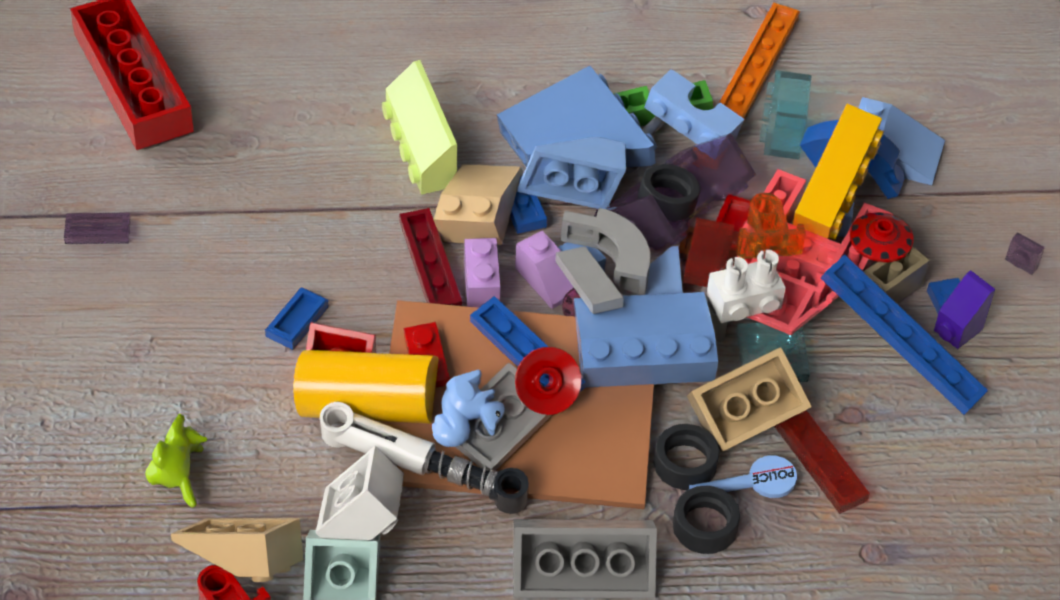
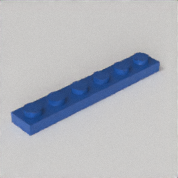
M845 254L822 275L820 279L963 415L988 391Z

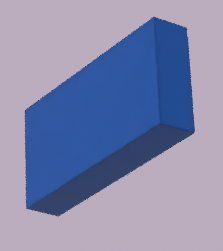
M301 287L265 329L266 337L293 350L309 331L310 322L316 323L329 307L328 299Z

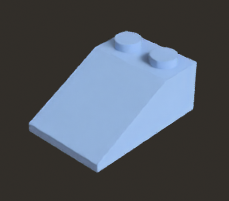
M862 97L859 109L882 118L879 129L884 131L883 134L900 150L896 164L902 168L905 179L932 186L945 140L892 104Z
M590 137L535 146L517 187V192L607 210L626 171L625 143L600 137Z

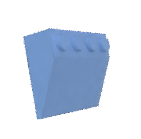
M704 292L623 296L622 308L592 314L582 298H574L581 377L586 381L585 388L707 382L715 380L718 354L715 332Z

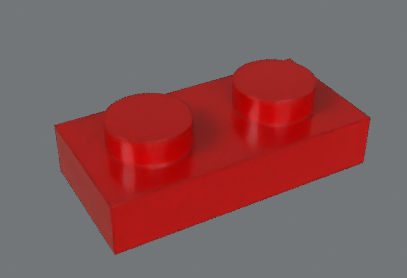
M436 322L403 328L408 354L437 356L439 359L435 388L446 386L450 377Z

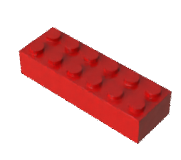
M96 0L70 8L74 35L135 149L139 150L194 132L191 106L132 1Z

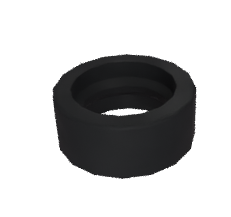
M671 164L655 165L644 173L638 192L639 204L653 217L665 221L684 220L694 213L701 188L696 177L686 169ZM667 187L678 191L684 197L671 198L662 195L654 188Z
M692 424L674 425L664 430L657 439L653 461L655 471L661 480L671 487L689 490V485L710 482L716 474L720 450L717 440L704 428ZM676 446L694 447L707 458L706 463L695 468L679 467L666 456L667 451Z
M696 486L686 490L678 498L673 516L674 534L679 542L691 551L701 554H715L723 551L735 541L740 522L739 505L733 496L717 487ZM696 508H710L721 513L727 520V524L723 529L716 532H704L690 525L686 520V515L689 511Z

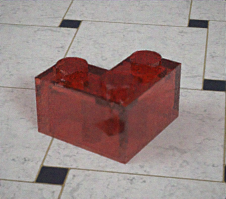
M700 217L696 218L683 283L708 287L710 273L727 269L726 264L729 260L730 250L736 251L740 232L734 231L735 224Z

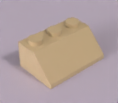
M781 347L691 391L687 395L702 427L714 436L721 452L812 407Z

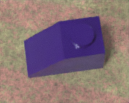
M970 270L940 308L934 331L944 341L949 342L958 350L983 330L995 288Z

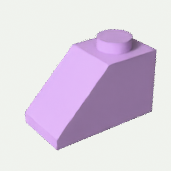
M542 230L516 244L515 269L548 306L553 309L565 303L567 297L572 299L578 295L556 263V252H561V250Z

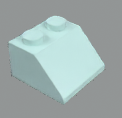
M310 530L306 537L303 600H376L380 533L372 540L320 538L316 534V530Z

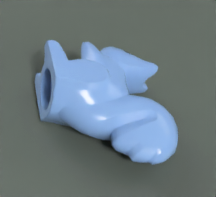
M479 369L455 376L446 384L447 388L441 401L443 413L436 415L435 422L432 424V435L443 446L456 447L464 444L470 435L469 420L480 418L487 432L493 436L496 425L504 415L505 407L503 403L491 401L494 398L495 390L480 391L478 385L481 382L482 373Z

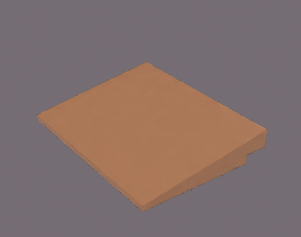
M397 300L389 354H408L403 328L436 322L450 380L455 376L479 369L482 375L478 387L481 389L508 363L518 368L470 322V314L476 311L477 307ZM511 311L548 347H556L569 353L575 359L580 369L576 320L574 316ZM654 384L588 387L583 389L569 408L558 414H553L496 472L506 468H517L523 471L528 477V498L644 509ZM446 386L435 388L431 424L380 421L382 424L435 443L436 452L442 453L444 451V455L452 458L455 456L462 457V459L464 458L471 462L456 447L443 446L432 435V424L435 422V416L443 413L441 401L447 388ZM472 461L473 466L479 467ZM397 466L404 473L403 487L482 494L481 490L476 488L469 490L466 484L460 486L452 482L450 483L447 477L440 479L439 474L434 472L420 475ZM507 488L503 490L508 494H515L519 492L515 488Z

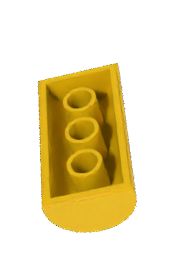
M304 350L299 355L294 373L293 393L297 413L301 417L320 418L321 410L326 405L333 402H342L350 406L353 413L374 421L431 424L439 358L432 355Z

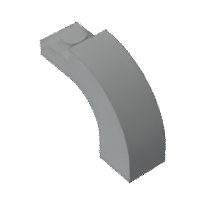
M599 208L596 217L565 211L562 219L561 241L588 246L605 252L616 265L613 284L617 290L627 295H645L649 276L650 250L641 231L628 219L606 209Z

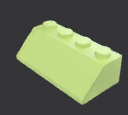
M418 60L414 61L386 88V102H382V111L385 119H390L391 121L390 127L394 141L399 140L400 142L399 150L402 161L409 164L410 180L412 184L417 183L422 195L444 190L457 172V143L421 61Z

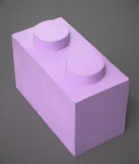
M496 238L464 239L467 307L479 308L493 296L500 301V277Z

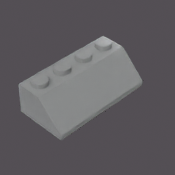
M513 519V597L655 598L657 528L654 521Z

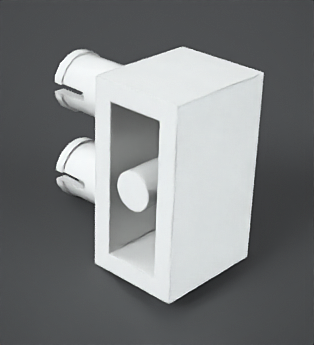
M766 250L765 259H763L764 252L760 251L757 262L750 264L743 258L735 257L733 266V259L730 258L726 264L727 269L710 273L706 294L720 323L732 320L738 321L745 317L761 313H771L782 308L786 287L776 270L779 261L776 252Z

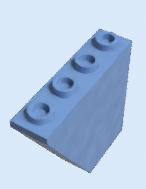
M591 66L497 114L501 135L526 167L535 146L590 137H600L625 143L626 167L652 166L656 163L655 150L657 145L653 137L649 133L645 134L642 131L637 117L633 113L629 114L626 111L621 97L617 93L613 94L610 91L605 77L602 74H597Z

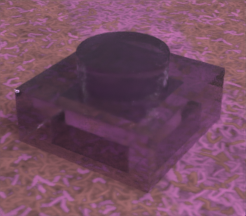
M1017 232L1011 239L1005 260L1032 275L1039 267L1045 247Z

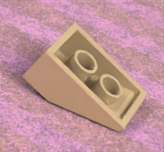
M462 164L441 193L434 216V222L442 242L464 243V239L496 238L497 245H502L522 173L521 167Z
M207 518L171 533V541L237 577H252L253 582L273 580L274 574L288 572L291 570L292 565L303 560L300 518Z

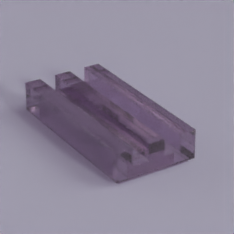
M66 213L64 242L65 244H129L130 213ZM72 225H91V226H72Z

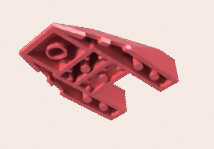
M777 169L740 231L737 257L743 258L750 264L757 262L760 251L764 252L763 259H765L766 250H772L777 253L779 261L776 270L786 287L782 308L771 313H761L747 318L792 335L839 297L820 278L844 254L863 272L874 261L863 257L854 249L850 241V229L840 244L792 225L791 222L794 219L795 211L804 194L806 180ZM864 202L855 220L868 213L882 212L891 215L893 213Z

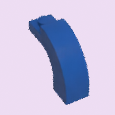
M839 120L825 121L807 128L800 147L815 168ZM883 134L877 154L874 159H871L867 169L887 199L899 195L905 176L902 168L896 164L900 150Z

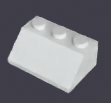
M374 446L325 488L316 534L320 538L372 540L379 533L383 535L388 533L398 522L397 517L404 473Z

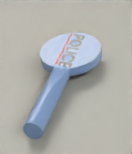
M776 455L764 456L752 464L748 475L689 485V489L696 486H713L730 492L753 487L762 496L781 498L788 495L794 489L797 482V473L793 464L787 459Z

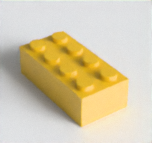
M846 104L795 211L794 226L827 239L836 240L842 228L844 216L846 213H849L853 205L858 186L862 185L868 172L867 168L870 161L875 158L880 147V140L884 131L879 129L882 118Z

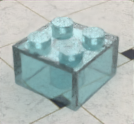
M776 70L774 82L767 83L765 100H770V103H764L762 121H767V125H761L759 142L765 143L763 155L800 159V143L804 137L812 75Z

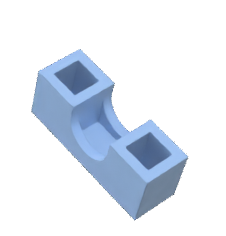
M670 69L651 88L644 108L695 142L702 149L718 158L737 138L744 118L722 103H719L711 110L697 109L690 103V98L696 85Z

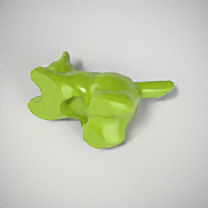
M178 414L166 435L165 441L160 440L152 453V461L146 469L145 476L151 485H162L169 489L180 487L184 501L193 508L196 507L197 502L189 479L190 454L192 452H202L204 448L201 443L206 442L208 439L205 436H201L191 426L184 427L185 417L182 414Z

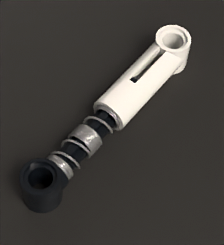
M342 402L330 403L321 410L320 425L322 439L331 447L340 448L346 446L366 454L376 446L396 466L420 475L434 472L439 474L440 479L447 477L450 483L452 482L460 486L466 484L469 490L473 488L481 490V493L489 496V499L494 501L497 508L504 513H518L527 505L528 477L517 468H506L499 472L492 469L489 472L486 470V466L483 469L473 466L472 461L469 462V460L462 459V457L455 456L452 458L444 455V451L442 453L436 452L435 443L353 413L350 406ZM336 422L344 423L343 426L337 428L331 426ZM507 488H515L519 492L515 494H508L503 490Z

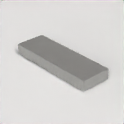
M586 246L556 252L557 265L592 314L623 307V296Z

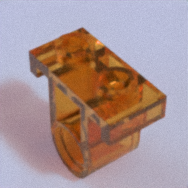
M771 193L756 194L750 201L747 228H740L737 244L738 257L757 259L760 251L764 252L765 257L766 250H772L778 256L800 255L803 251L806 236L804 224H797L796 229L789 230L780 199Z

